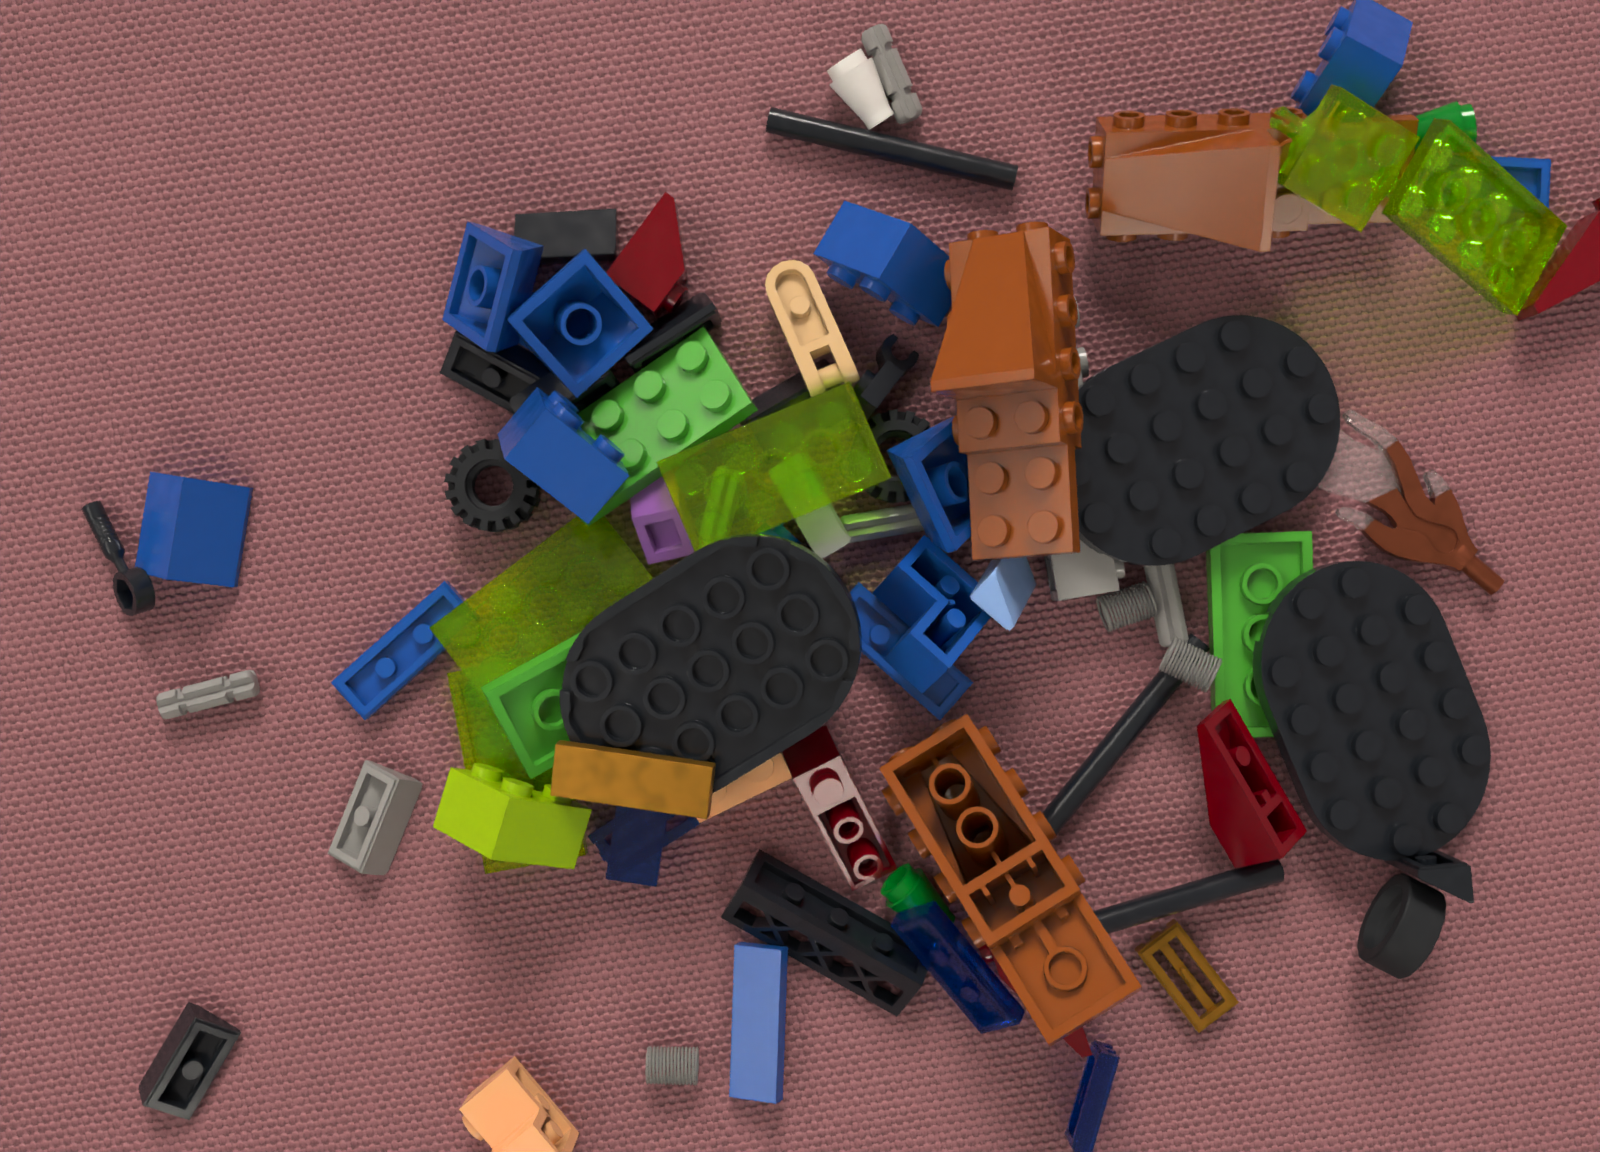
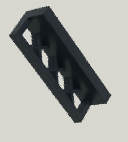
M761 849L758 850L740 886L721 916L722 919L769 945L788 947V956L896 1017L922 987L936 950L933 946ZM745 901L763 911L765 916L756 917L740 908V905ZM788 930H797L806 935L809 941L801 942L790 936ZM841 955L852 961L854 966H843L836 962L832 956ZM876 981H887L900 988L901 991L895 995L879 986Z

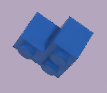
M1354 0L1349 9L1340 6L1324 32V35L1327 37L1317 55L1323 59L1314 74L1308 70L1303 73L1290 96L1291 99L1296 101L1295 108L1303 110L1308 117L1369 115L1403 66L1413 22L1373 0Z
M847 201L843 202L813 253L829 266L826 274L849 289H853L854 285L858 283L859 287L870 296L886 302V300L890 301L892 305L889 311L910 325L915 326L918 320H922L939 327L952 305L951 290H949L944 275L945 263L949 260V256L912 223Z
M536 387L498 433L503 457L512 466L589 524L630 476L623 462L620 461L625 454L602 434L594 440L581 428L584 421L576 414L579 410L566 397L556 390L548 396L540 388Z
M925 535L872 593L910 627L885 656L884 660L922 694L950 669L991 618L970 598L978 582L939 547L934 545Z

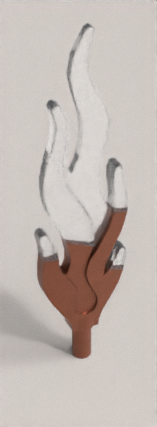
M1351 409L1345 411L1342 415L1345 422L1371 440L1375 445V449L1355 441L1340 429L1334 458L1317 487L1330 493L1363 502L1381 511L1389 518L1393 528L1383 525L1365 512L1349 507L1336 509V515L1351 523L1377 548L1393 557L1411 562L1439 565L1453 572L1462 571L1489 595L1497 592L1505 580L1475 555L1478 549L1474 546L1468 535L1460 506L1443 478L1433 470L1423 474L1429 500L1423 491L1412 461L1399 440L1385 428L1364 418L1356 411Z

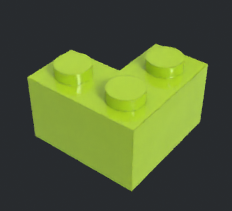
M474 763L472 770L450 767L433 828L491 860L574 870L592 809L573 799L550 796L551 784H545L542 792L533 790L534 786L527 782L513 778H503L504 771L490 765Z

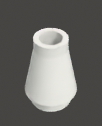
M862 49L855 51L827 70L833 81L829 86L857 114L868 130L894 114L885 95L872 57L867 59Z

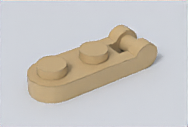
M796 260L783 261L774 266L766 277L765 287L767 296L811 399L815 400L827 395L825 389L844 382L845 386L859 381L860 378L813 271L808 265ZM831 352L835 363L817 370L813 359Z

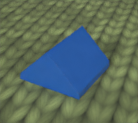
M467 221L442 320L485 351L496 353L517 345L520 336L506 318L531 297L544 246Z
M583 249L506 318L534 355L576 398L654 329L586 249Z
M954 417L887 450L927 537L934 545L947 553L956 551L971 537L967 455L959 453V446L953 438L952 421Z
M150 472L135 567L142 568L147 575L166 580L237 587L253 488Z

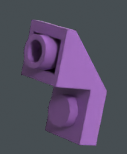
M685 461L630 498L631 519L648 565L689 556L699 548V541L684 501L693 486Z

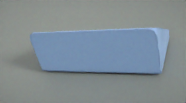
M1027 557L991 560L970 595L971 600L1009 631L1015 626L1036 586Z

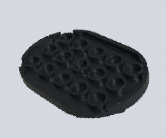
M1248 315L1223 316L1189 328L1101 370L1084 381L1078 387L1079 403L1082 407L1084 419L1081 432L1082 448L1075 449L1080 540L1099 554H1105L1130 565L1159 566L1174 564L1195 557L1286 512L1303 501L1318 486L1328 471L1336 452L1340 432V409L1336 389L1331 375L1318 354L1299 335L1274 321Z
M743 534L722 538L709 543L605 609L592 619L577 636L566 657L567 663L562 689L560 690L561 716L569 740L578 743L716 763L713 785L714 793L813 733L825 724L842 705L856 678L862 651L861 626L855 603L845 583L826 561L816 553L791 540L765 534Z
M1367 561L1333 562L1318 566L1301 574L1276 596L1266 611L1269 613V616L1263 627L1260 641H1255L1253 676L1261 707L1304 810L1318 829L1330 840L1367 857L1396 861L1398 857L1406 856L1413 859L1417 856H1424L1434 852L1455 838L1474 816L1486 790L1491 761L1487 726L1446 622L1433 599L1417 582L1406 574L1383 564Z

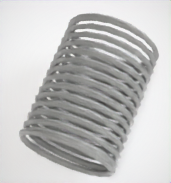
M1145 581L1104 594V596H1097L1096 598L1101 620L1108 632L1157 616L1153 594Z
M1176 636L1163 657L1159 671H1164V673L1168 671V675L1171 674V677L1174 676L1178 680L1181 678V681H1184V683L1188 685L1191 683V686L1197 687L1198 690L1201 688V691L1205 693L1211 686L1220 668L1222 658L1214 657L1211 653L1208 654V652H1204V650L1198 649L1194 645L1191 646V643H1184V640L1181 641V638L1178 639Z
M651 1046L647 1047L645 1070L647 1085L649 1083L651 1085L656 1083L658 1085H663V1083L665 1085L667 1083L668 1085H674V1083L675 1085H681L682 1083L683 1086L685 1084H690V1086L698 1084V1047L696 1049L694 1046L692 1047V1068L691 1047L689 1049L687 1046L685 1047V1058L684 1047L680 1048L679 1046L678 1052L677 1047H674V1072L673 1046L671 1049L669 1046L667 1047V1057L666 1046L664 1048L661 1046L660 1052L659 1046H653V1050ZM680 1056H681V1073H680Z

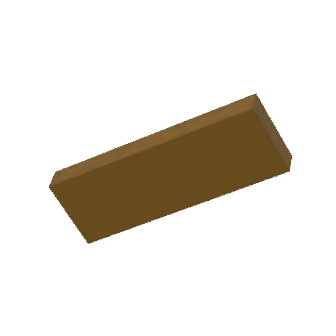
M559 740L555 744L550 796L707 819L711 811L716 763Z

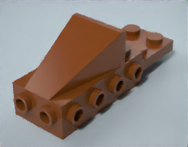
M1292 107L1273 108L1271 113H1250V111L1244 109L1228 108L1219 110L1218 114H1198L1191 110H1170L1165 115L1145 116L1144 113L1137 111L1115 112L1113 116L1096 117L1095 136H1090L1088 141L1089 168L1094 169L1093 187H1088L1085 194L1086 218L1092 219L1100 236H1106L1108 240L1115 242L1134 241L1137 239V235H1157L1158 238L1163 240L1180 241L1187 239L1188 234H1193L1258 252H1271L1272 238L1290 236V231H1308V224L1405 222L1419 119L1413 114L1308 117L1303 110Z
M1045 222L1022 223L1016 226V232L998 235V232L994 230L973 231L967 234V240L949 243V260L945 263L944 275L949 290H951L952 311L947 316V328L930 382L931 392L955 399L957 402V415L954 416L952 421V433L955 443L959 446V453L967 455L972 560L984 561L1080 553L1075 449L1082 448L1081 432L1084 419L1082 407L1079 403L1078 390L1081 364L1076 349L1075 325L1078 320L1072 273L1075 268V256L1070 239L1048 227V223Z
M965 714L959 719H952L943 723L933 731L930 737L917 745L906 747L895 753L888 763L879 768L889 784L881 791L896 816L903 812L907 813L915 827L907 832L912 843L923 860L932 855L942 871L934 876L940 889L950 904L959 899L969 916L961 921L977 949L987 944L1046 1042L1051 1047L1141 991L1142 986L1081 893L1078 886L1085 883L1086 880L1069 854L1060 859L1050 841L1057 838V835L1041 810L1033 815L1022 800L1023 797L1029 794L1022 780L1013 767L1004 772L995 758V755L1002 751L986 725L977 730L968 714Z

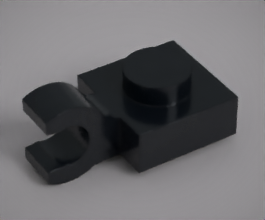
M894 334L888 336L876 352L877 374L875 375L867 369L849 392L857 400L845 415L860 427L878 408L900 377L906 375L918 360L919 353L915 350L906 360H898L892 355L891 347L898 339Z

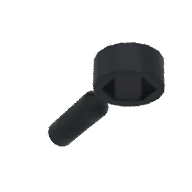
M101 501L86 504L81 510L105 558L113 562L118 570L113 578V589L120 608L129 616L152 610L155 606V591L151 579L140 567L128 568L124 560L125 548L119 540Z

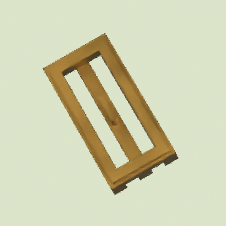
M1172 919L1166 924L1168 927L1161 932H1155L1150 936L1151 940L1145 944L1141 943L1134 950L1195 1030L1200 1033L1239 1002L1181 925L1175 919ZM1173 938H1177L1222 997V1000L1216 1005L1168 944ZM1159 949L1205 1008L1206 1012L1200 1017L1152 956Z

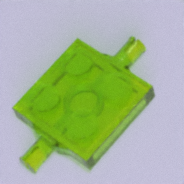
M1331 84L1317 109L1306 117L1305 120L1284 106L1278 108L1274 114L1287 121L1289 125L1282 120L1271 117L1270 127L1292 139L1288 157L1279 170L1277 184L1350 228L1362 232L1377 206L1385 197L1397 203L1403 209L1410 208L1414 205V202L1401 195L1400 192L1416 200L1418 199V190L1397 177L1420 137L1344 88Z

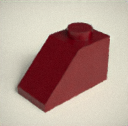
M667 192L664 193L606 272L627 297L657 319H659L664 310L670 314L673 313L689 290L684 286L688 276L678 209L674 198Z

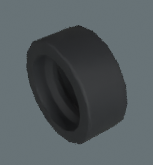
M1405 873L1393 876L1379 890L1364 916L1357 943L1359 958L1398 979L1411 976L1425 962L1440 936L1446 914L1444 894Z

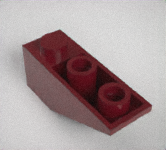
M827 726L818 728L810 735L782 751L791 776L852 891L895 871L897 866Z

